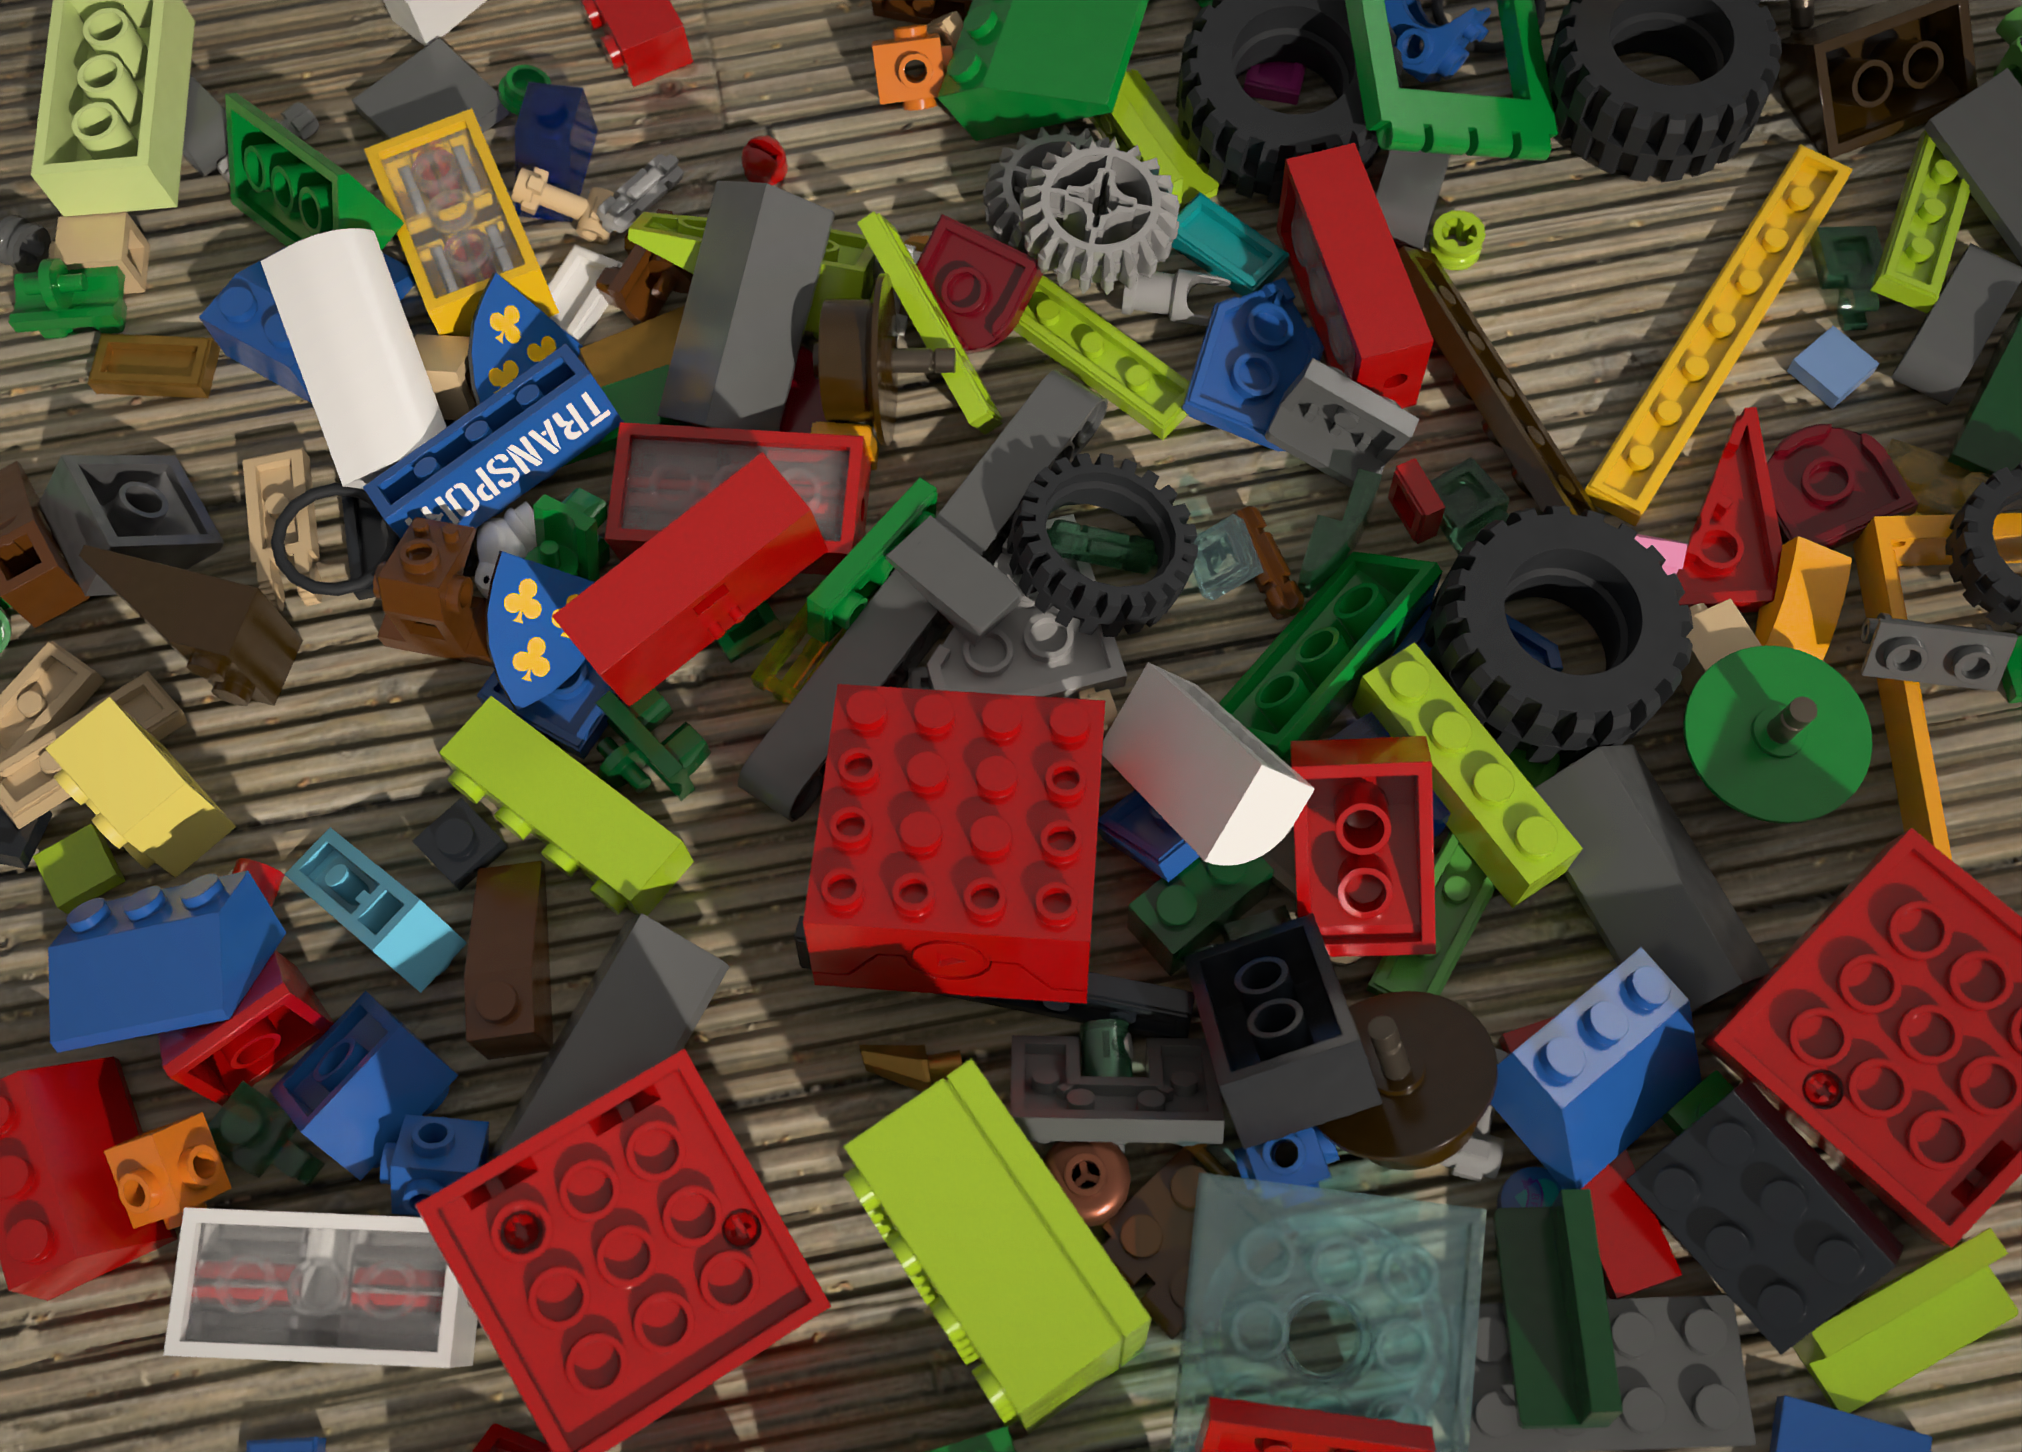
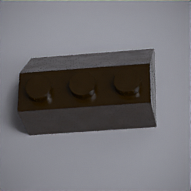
M1887 0L1781 39L1782 54L1778 62L1780 65L1779 80L1782 99L1819 153L1831 159L1927 123L1932 117L1978 88L1969 0Z

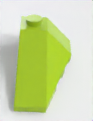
M643 212L628 228V240L693 274L708 217ZM831 229L805 331L813 332V336L819 339L820 316L825 299L871 297L875 279L873 278V268L876 256L864 235Z

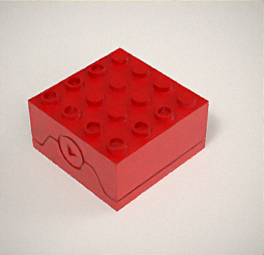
M837 684L803 919L814 985L1087 1004L1106 700Z
M1910 828L1888 843L1701 1044L1742 1080L1748 1078L1785 1118L1923 1239L1952 1248L2022 1174V917L1913 828Z
M685 1048L415 1205L551 1452L609 1451L831 1307L830 1302Z

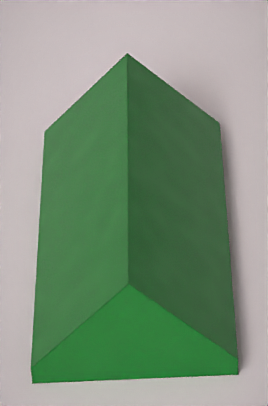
M237 93L225 94L231 204L286 247L320 233L360 228L375 232L382 251L404 222L348 172Z
M1353 551L1218 704L1291 767V741L1318 740L1355 697L1362 676L1389 658L1431 605L1443 571L1437 562Z

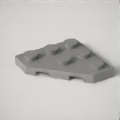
M1074 514L1048 519L1046 530L1052 547L1068 566L1092 581H1096ZM1006 540L1002 546V553L993 566L1005 574L1020 589L1018 585L1022 574H1012L1009 565L1012 554L1007 553ZM1038 591L1027 596L1024 594L1019 605L975 647L954 627L943 645L939 644L927 663V677L931 690L1058 698H1078L1079 691L1093 687L1095 692L1123 687L1126 684L1127 673L1115 637H1104L1101 624L1098 625L1092 635L1079 632V619L1072 618L1067 627L1055 622L1059 612L1057 608L1052 606L1044 614L1034 606L1039 594Z

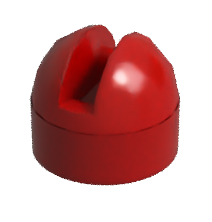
M760 135L751 138L743 148L741 162L745 177L749 182L768 183L773 186L785 178L788 172V162L785 150L778 140L771 136Z

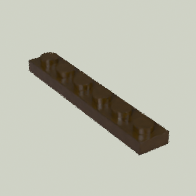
M1402 246L1398 252L1434 340L1432 346L1438 352L1445 355L1455 371L1452 374L1455 386L1466 398L1472 400L1484 418L1481 425L1487 437L1495 445L1503 448L1514 467L1511 469V474L1516 484L1526 494L1534 498L1542 512L1547 505L1569 506L1570 514L1580 516L1584 509L1599 513L1436 255Z

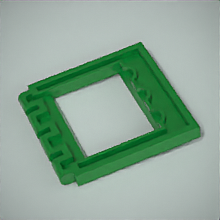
M1345 0L1366 130L1376 131L1378 145L1381 149L1418 152L1421 150L1424 153L1466 154L1468 156L1493 158L1509 157L1511 159L1544 161L1549 157L1552 150L1551 138L1558 135L1552 98L1550 96L1535 0H1497L1513 98L1399 88L1385 1Z

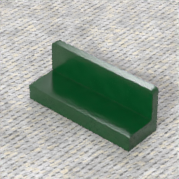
M1562 1189L1551 1207L1498 1208L1493 1215V1226L1517 1423L1523 1429L1608 1428L1623 1412L1591 1190Z

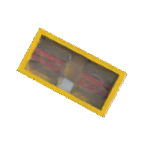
M472 108L364 148L386 207L404 222L397 231V235L426 310L439 335L470 337L471 322L478 302L492 273L495 272L548 317L559 313Z

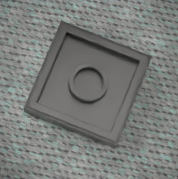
M437 38L352 99L357 112L385 140L471 108L482 133L510 114V111L501 104L498 93L440 38Z

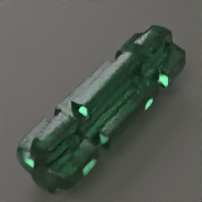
M1062 519L1055 520L1051 528L1046 529L1052 547L1065 559H1072L1074 555V559L1079 562L1114 569H1121L1122 567L1125 571L1139 574L1148 573L1151 566H1156L1158 562L1156 546L1151 538L1131 535L1130 538V535L1127 533L1090 525H1083L1082 530H1080L1081 525L1079 523Z

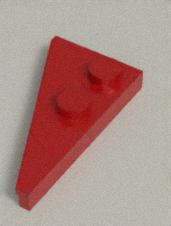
M1757 407L1744 408L1741 415L1735 418L1687 542L1683 569H1678L1676 574L1685 591V594L1678 601L1679 605L1691 607L1699 603H1705L1707 608H1710L1731 598L1739 612L1742 613L1758 612L1759 608L1775 599L1782 540Z

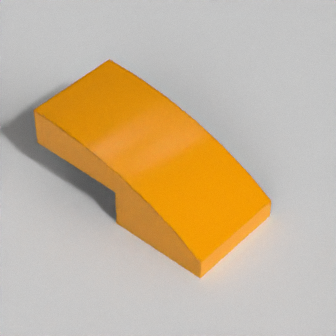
M1800 536L1783 544L1775 599L1759 608L1755 636L1762 646H1782L1797 649L1823 661L1843 606L1852 558Z

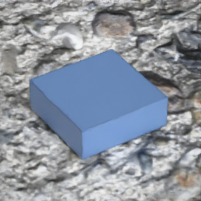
M1833 325L1792 360L1787 372L1833 409L1872 376L1880 363Z

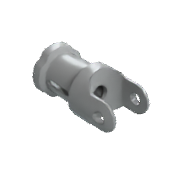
M1179 269L1176 274L1156 271L1152 274L1151 279L1138 274L1137 282L1132 289L1129 290L1126 286L1124 288L1122 314L1131 315L1134 310L1169 315L1170 321L1207 326L1210 316L1194 314L1188 308L1187 299L1191 289L1200 283L1229 286L1231 282L1218 275Z

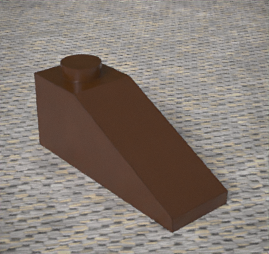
M542 860L478 869L464 973L466 1042L488 1060L549 1052L554 1045L545 864Z

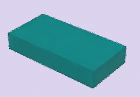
M1201 192L1178 213L1177 221L1179 222L1177 238L1173 239L1172 248L1209 274L1218 275L1230 280L1231 284L1228 287L1240 296L1261 290L1265 284L1273 282L1288 266L1289 253Z

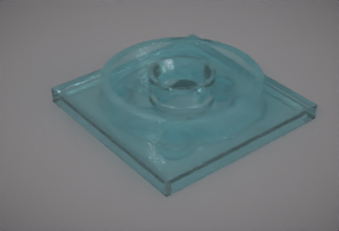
M1199 1173L1170 1452H1195V1444L1209 1396L1243 1399L1256 1403L1300 1409H1317L1330 1413L1374 1419H1391L1398 1422L1432 1426L1436 1452H1468L1487 1210ZM1320 1300L1332 1301L1341 1306L1350 1316L1355 1329V1345L1349 1359L1341 1367L1326 1373L1311 1372L1300 1365L1294 1357L1289 1343L1290 1326L1295 1315L1307 1304Z

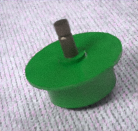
M1756 646L1733 652L1718 660L1700 677L1693 687L1685 707L1683 718L1684 742L1689 759L1697 775L1706 787L1723 803L1751 818L1770 823L1795 824L1823 817L1839 808L1857 791L1868 771L1872 754V732L1862 701L1850 683L1839 672L1821 659L1803 651L1782 646Z

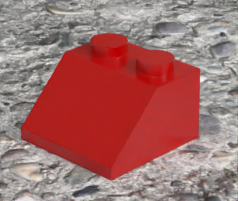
M275 950L230 1019L158 1033L162 1067L169 1078L224 1107L321 1038L334 1022L297 966Z

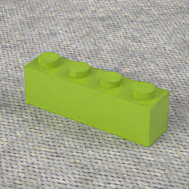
M1415 642L1362 676L1352 707L1377 738L1426 736L1432 759L1433 809L1512 908L1518 906L1567 871L1583 848Z
M492 696L485 701L439 751V754L454 771L447 780L460 793L475 804L483 797L499 808L494 817L505 828L521 840H524L530 833L547 845L541 853L549 862L568 877H572L577 870L582 872L594 882L589 891L601 903L618 915L627 907L636 915L642 913L648 916L694 862L681 839Z

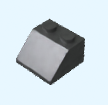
M61 455L38 504L45 521L85 596L117 594L81 559L79 554L83 545L186 570L219 552L224 544L221 535L175 455Z

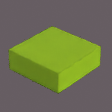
M92 823L33 856L56 907L66 914H69L80 904L97 898L126 881L103 834Z

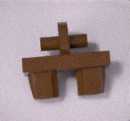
M658 209L656 212L662 214H673L672 211ZM627 233L624 237V249L629 256L621 268L614 266L610 268L605 267L596 281V288L609 305L622 309L635 326L655 318L672 291L688 294L693 274L628 240Z

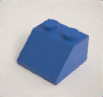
M365 991L276 1083L270 1092L303 1135L361 1181L372 1168L380 1167L386 1142L398 1141L405 1114L426 1116L432 1113L445 1100L449 1092V1085L459 1075L382 1004Z

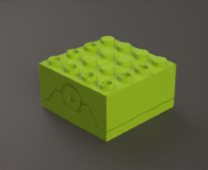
M971 1059L947 1075V1082L944 1078L844 1145L855 1166L843 1175L881 1236L892 1249L922 1299L933 1312L965 1365L968 1366L977 1359L982 1363L971 1372L1004 1425L1009 1428L1019 1420L1029 1435L1117 1371L1119 1365L1121 1367L1142 1353L1145 1349L1151 1318L977 1065Z

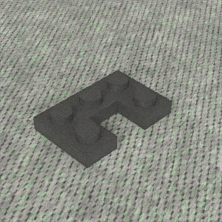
M1012 1035L1010 1115L1028 1141L1044 1144L1057 1141L1113 1142L1116 1145L1128 1142L1174 1143L1180 1146L1223 1144L1224 1113L1221 1090L1206 1039L1146 1038L1145 1062L1147 1077L1080 1076L1079 1036Z

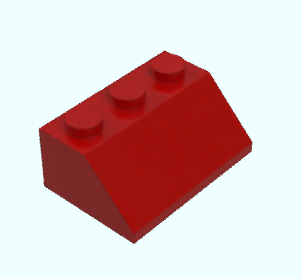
M114 1056L20 1070L0 1079V1263L9 1291L49 1301L178 1239L175 1228L167 1230L163 1219L133 1229L126 1208L120 1200L118 1187L104 1150L143 1134L120 1061Z

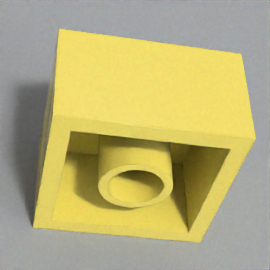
M110 696L45 748L62 768L53 776L55 780L80 805L86 803L96 814L91 821L98 830L118 849L124 847L145 869L156 863L176 878L236 828L234 823L167 748Z

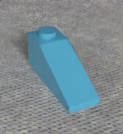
M331 827L285 873L286 877L420 993L436 976L447 969L452 959L467 944L461 936L424 902Z

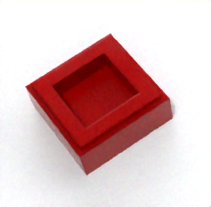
M1416 458L1397 465L1387 498L1413 541L1419 544L1437 536L1446 507Z

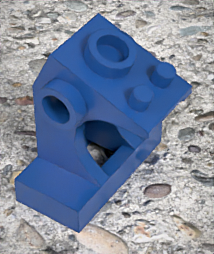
M1384 0L1388 23H1390L1397 37L1394 47H1397L1402 55L1403 70L1422 83L1437 82L1442 77L1445 80L1451 78L1461 68L1469 55V52L1465 49L1468 43L1473 42L1475 39L1479 42L1482 41L1489 32L1483 26L1491 14L1489 8H1485L1482 11L1472 8L1450 23L1439 26L1429 20L1422 10L1420 0Z

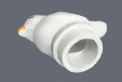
M527 501L515 510L512 507L509 508L504 518H490L477 527V550L480 563L475 572V584L485 598H488L490 581L499 551L525 558L529 551L537 547L534 511Z

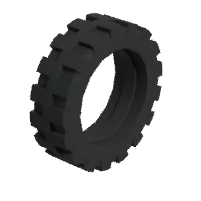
M2019 463L2012 471H2009L2007 467L1996 471L1985 483L1982 482L1974 490L1951 521L1949 528L1953 532L1946 539L1945 551L1946 555H1951L1953 563L1948 567L1954 583L1961 581L1966 589L1962 595L1967 602L1974 608L1979 604L1989 613L1986 618L2000 626L2007 622L2017 626L2016 632L2022 633V577L2013 572L1999 555L1992 533L1994 519L1997 515L2006 510L2022 509V463Z

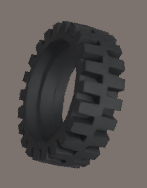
M1089 453L1076 454L1071 463L1066 457L1056 460L1051 469L1045 467L1037 474L1034 481H1031L1018 504L1009 529L1007 553L1012 554L1009 565L1013 575L1022 574L1018 586L1025 596L1038 591L1039 594L1034 606L1045 614L1054 606L1059 610L1055 622L1067 627L1072 618L1079 619V632L1089 635L1094 633L1099 624L1102 626L1104 637H1117L1123 627L1127 635L1140 632L1145 624L1151 627L1169 611L1183 591L1195 567L1193 565L1198 555V546L1193 545L1197 538L1195 524H1186L1191 515L1185 503L1172 506L1177 497V492L1169 484L1158 490L1155 485L1160 476L1149 469L1142 478L1134 474L1137 463L1128 459H1124L1119 468L1114 467L1113 455L1100 453L1094 465ZM1090 504L1113 510L1134 523L1151 543L1157 560V573L1152 580L1141 585L1117 587L1092 581L1068 566L1052 547L1046 530L1048 516L1054 510L1068 505Z

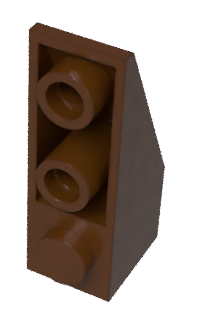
M16 461L0 470V597L33 627L37 628L91 597L85 596L38 507L40 500L21 464Z

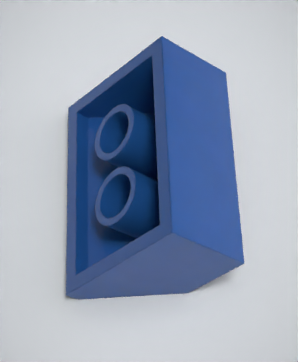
M249 871L220 877L213 873L205 874L195 878L188 884L161 889L159 886H150L139 890L131 896L105 901L103 898H94L73 909L66 918L68 924L48 947L50 1043L56 1052L59 1053L230 1019L286 935L285 929Z
M1640 947L1497 1065V1086L1490 1104L1563 1189H1582L1702 1081L1689 999Z

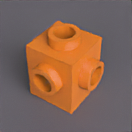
M926 24L893 28V39L872 41L880 105L903 102L905 111L936 107V97H938L947 72V66L953 56L952 45L941 46L939 33L927 34ZM911 60H920L925 64L923 72L918 75L907 73L905 66Z
M203 1112L156 1127L104 1150L118 1187L120 1200L126 1208L133 1229L162 1219L167 1230L182 1226L184 1208L207 1209L206 1201L232 1189Z

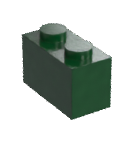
M1262 856L1246 863L1229 866L1211 864L1199 857L1169 882L1160 878L1128 905L1127 928L1171 976L1186 964L1185 956L1204 949L1268 895L1274 869Z

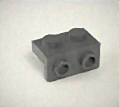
M1312 358L1285 391L1265 433V439L1363 495H1369L1375 489L1385 464L1412 438L1419 418L1402 409L1392 399L1379 396L1349 379L1341 370L1326 366Z

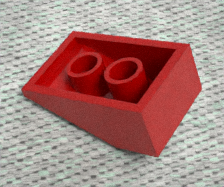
M1426 736L1291 741V768L1315 788L1294 823L1298 918L1311 913L1314 914L1329 957L1436 954L1432 759Z

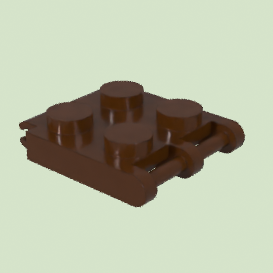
M1209 1144L1184 1146L1120 1208L1115 1216L1102 1226V1231L1110 1239L1101 1247L1132 1290L1144 1277L1154 1285L1139 1302L1152 1320L1171 1340L1175 1339L1189 1324L1200 1334L1299 1234L1289 1223L1283 1228L1250 1194L1253 1189L1246 1190L1243 1180L1241 1179L1238 1182L1206 1149ZM1196 1158L1229 1191L1227 1194H1224L1211 1180L1209 1174L1204 1169L1198 1167L1193 1162ZM1241 1203L1274 1238L1270 1241L1261 1232L1258 1224L1248 1218L1237 1205Z

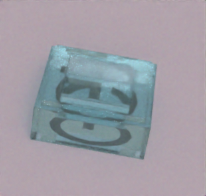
M1232 514L1197 535L1193 545L1198 546V555L1193 565L1195 566L1193 573L1202 597L1214 601L1264 572L1243 518Z

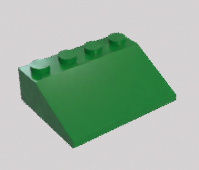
M973 0L963 22L961 34L947 66V72L937 98L975 141L1113 112L1149 0Z

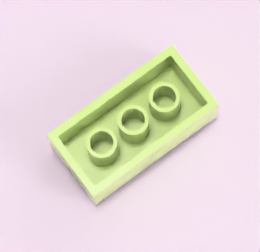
M53 0L31 176L64 217L174 208L178 206L195 21L182 0Z

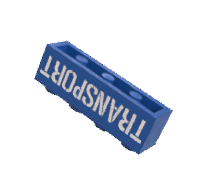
M564 344L363 486L383 519L400 539L415 517L464 525L476 529L491 517L500 514L509 504L541 481L549 479L558 469L590 446L602 441L607 434L619 426L620 422L624 423V421L590 371L569 346Z

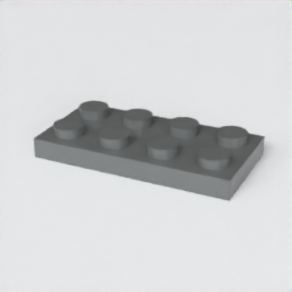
M1728 1295L1606 1299L1623 1412L1608 1428L1523 1429L1517 1423L1503 1303L1445 1306L1443 1308L1457 1451L1612 1452L1749 1447L1756 1445L1734 1302Z

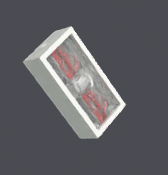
M184 1208L163 1356L440 1368L473 1366L478 1319L421 1217Z

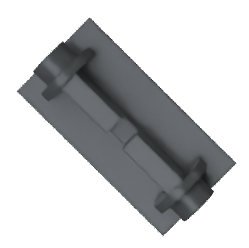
M1880 613L1877 618H1866L1862 625V643L1870 644L1861 669V675L1997 691L2018 636L2012 633L1995 632L1992 626L1987 624H1981L1978 628L1947 624L1934 625L1925 624L1921 621L1895 619L1889 613Z

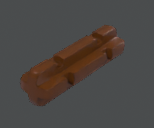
M1247 506L1242 510L1233 512L1229 516L1228 529L1233 538L1242 541L1246 546L1249 556L1247 567L1259 591L1266 594L1267 598L1264 601L1272 617L1277 620H1284L1298 614L1303 609L1304 597L1296 581H1290L1288 576L1292 573L1272 534L1265 532L1264 528L1267 524L1259 509L1254 506Z

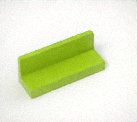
M1136 69L1125 72L1113 112L1089 117L1103 138L1108 137L1109 141L1115 137L1119 144V150L1128 152L1138 144L1141 152V162L1157 158L1158 165L1160 166L1159 175H1171V182L1173 183L1172 194L1178 196L1179 212L1199 192L1209 199L1216 196L1219 183L1208 175L1209 169L1204 162L1199 164L1194 160L1188 151L1189 141L1181 136L1179 127Z
M1991 1228L1959 1240L1952 1248H1945L1849 1303L1793 1346L1832 1409L1847 1413L1853 1412L2018 1315L2017 1306L1989 1267L1993 1262L2009 1254Z

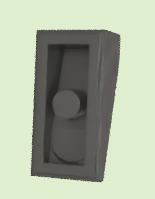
M931 515L889 552L885 558L974 647L1019 605L1024 595L1005 574Z

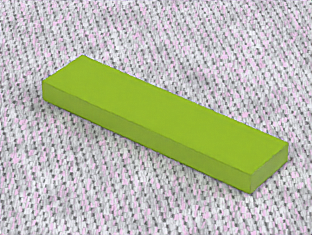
M1926 130L1923 131L1919 138L1871 291L1928 314L1938 301L1969 198L1970 186L1963 178L1962 180L1957 175L1958 171L1950 161L1946 160Z
M875 211L858 221V226L884 272L890 276L896 294L926 347L931 348L933 351L936 348H955V373L941 374L969 424L985 435L1002 425L1001 420L1003 418L897 229L880 213L877 214Z
M1042 275L1014 331L1161 440H1164L1188 415L1182 406L1190 381Z

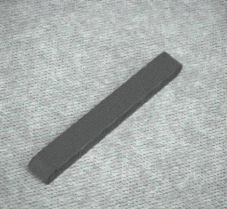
M1057 370L1048 373L935 519L994 565L1002 553L1003 544L1010 535L1009 529L1018 504L1031 481H1034L1037 474L1045 467L1051 469L1056 460L1066 457L1071 463L1076 454H1080L1099 428L1105 416L1108 405L1107 399ZM896 569L754 749L740 772L738 787L791 822L802 817L822 792L837 684L901 688L908 679V667H917L950 624Z

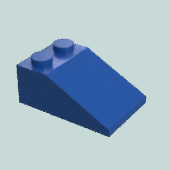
M382 253L401 302L416 284L409 266ZM258 261L236 273L203 311L199 319L226 356L312 404L262 264Z

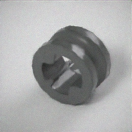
M10 215L0 221V263L10 265L21 273L37 271L40 262L49 256L51 237L48 230L37 223L29 222L26 218L19 215Z

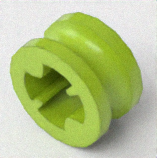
M1454 210L1442 214L1434 224L1432 237L1429 242V253L1435 254L1445 269L1454 271L1471 267L1478 260L1486 234L1483 223L1474 214L1463 210ZM1448 235H1456L1460 242L1467 241L1466 246H1458L1455 239L1447 240Z

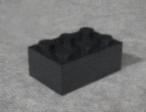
M1313 913L1184 957L1219 1088L1244 1149L1271 1140L1281 1139L1289 1134L1383 1104L1359 1034Z
M1748 1078L1744 1079L1626 1180L1780 1355L1788 1351L1897 1266L1904 1249L1903 1244Z

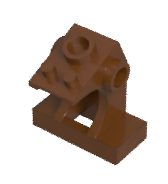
M415 517L388 561H383L378 565L373 579V593L377 599H381L383 611L385 612L377 636L385 647L493 667L486 640L485 609L487 599L473 596V581L470 577L463 576L467 556L476 533L474 527Z

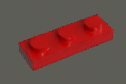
M1212 1396L1208 1398L1195 1444V1452H1436L1432 1426Z

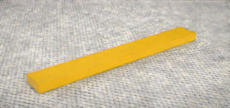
M1801 144L1799 145L1587 484L1585 492L1595 506L1636 527L1853 171L1852 168Z

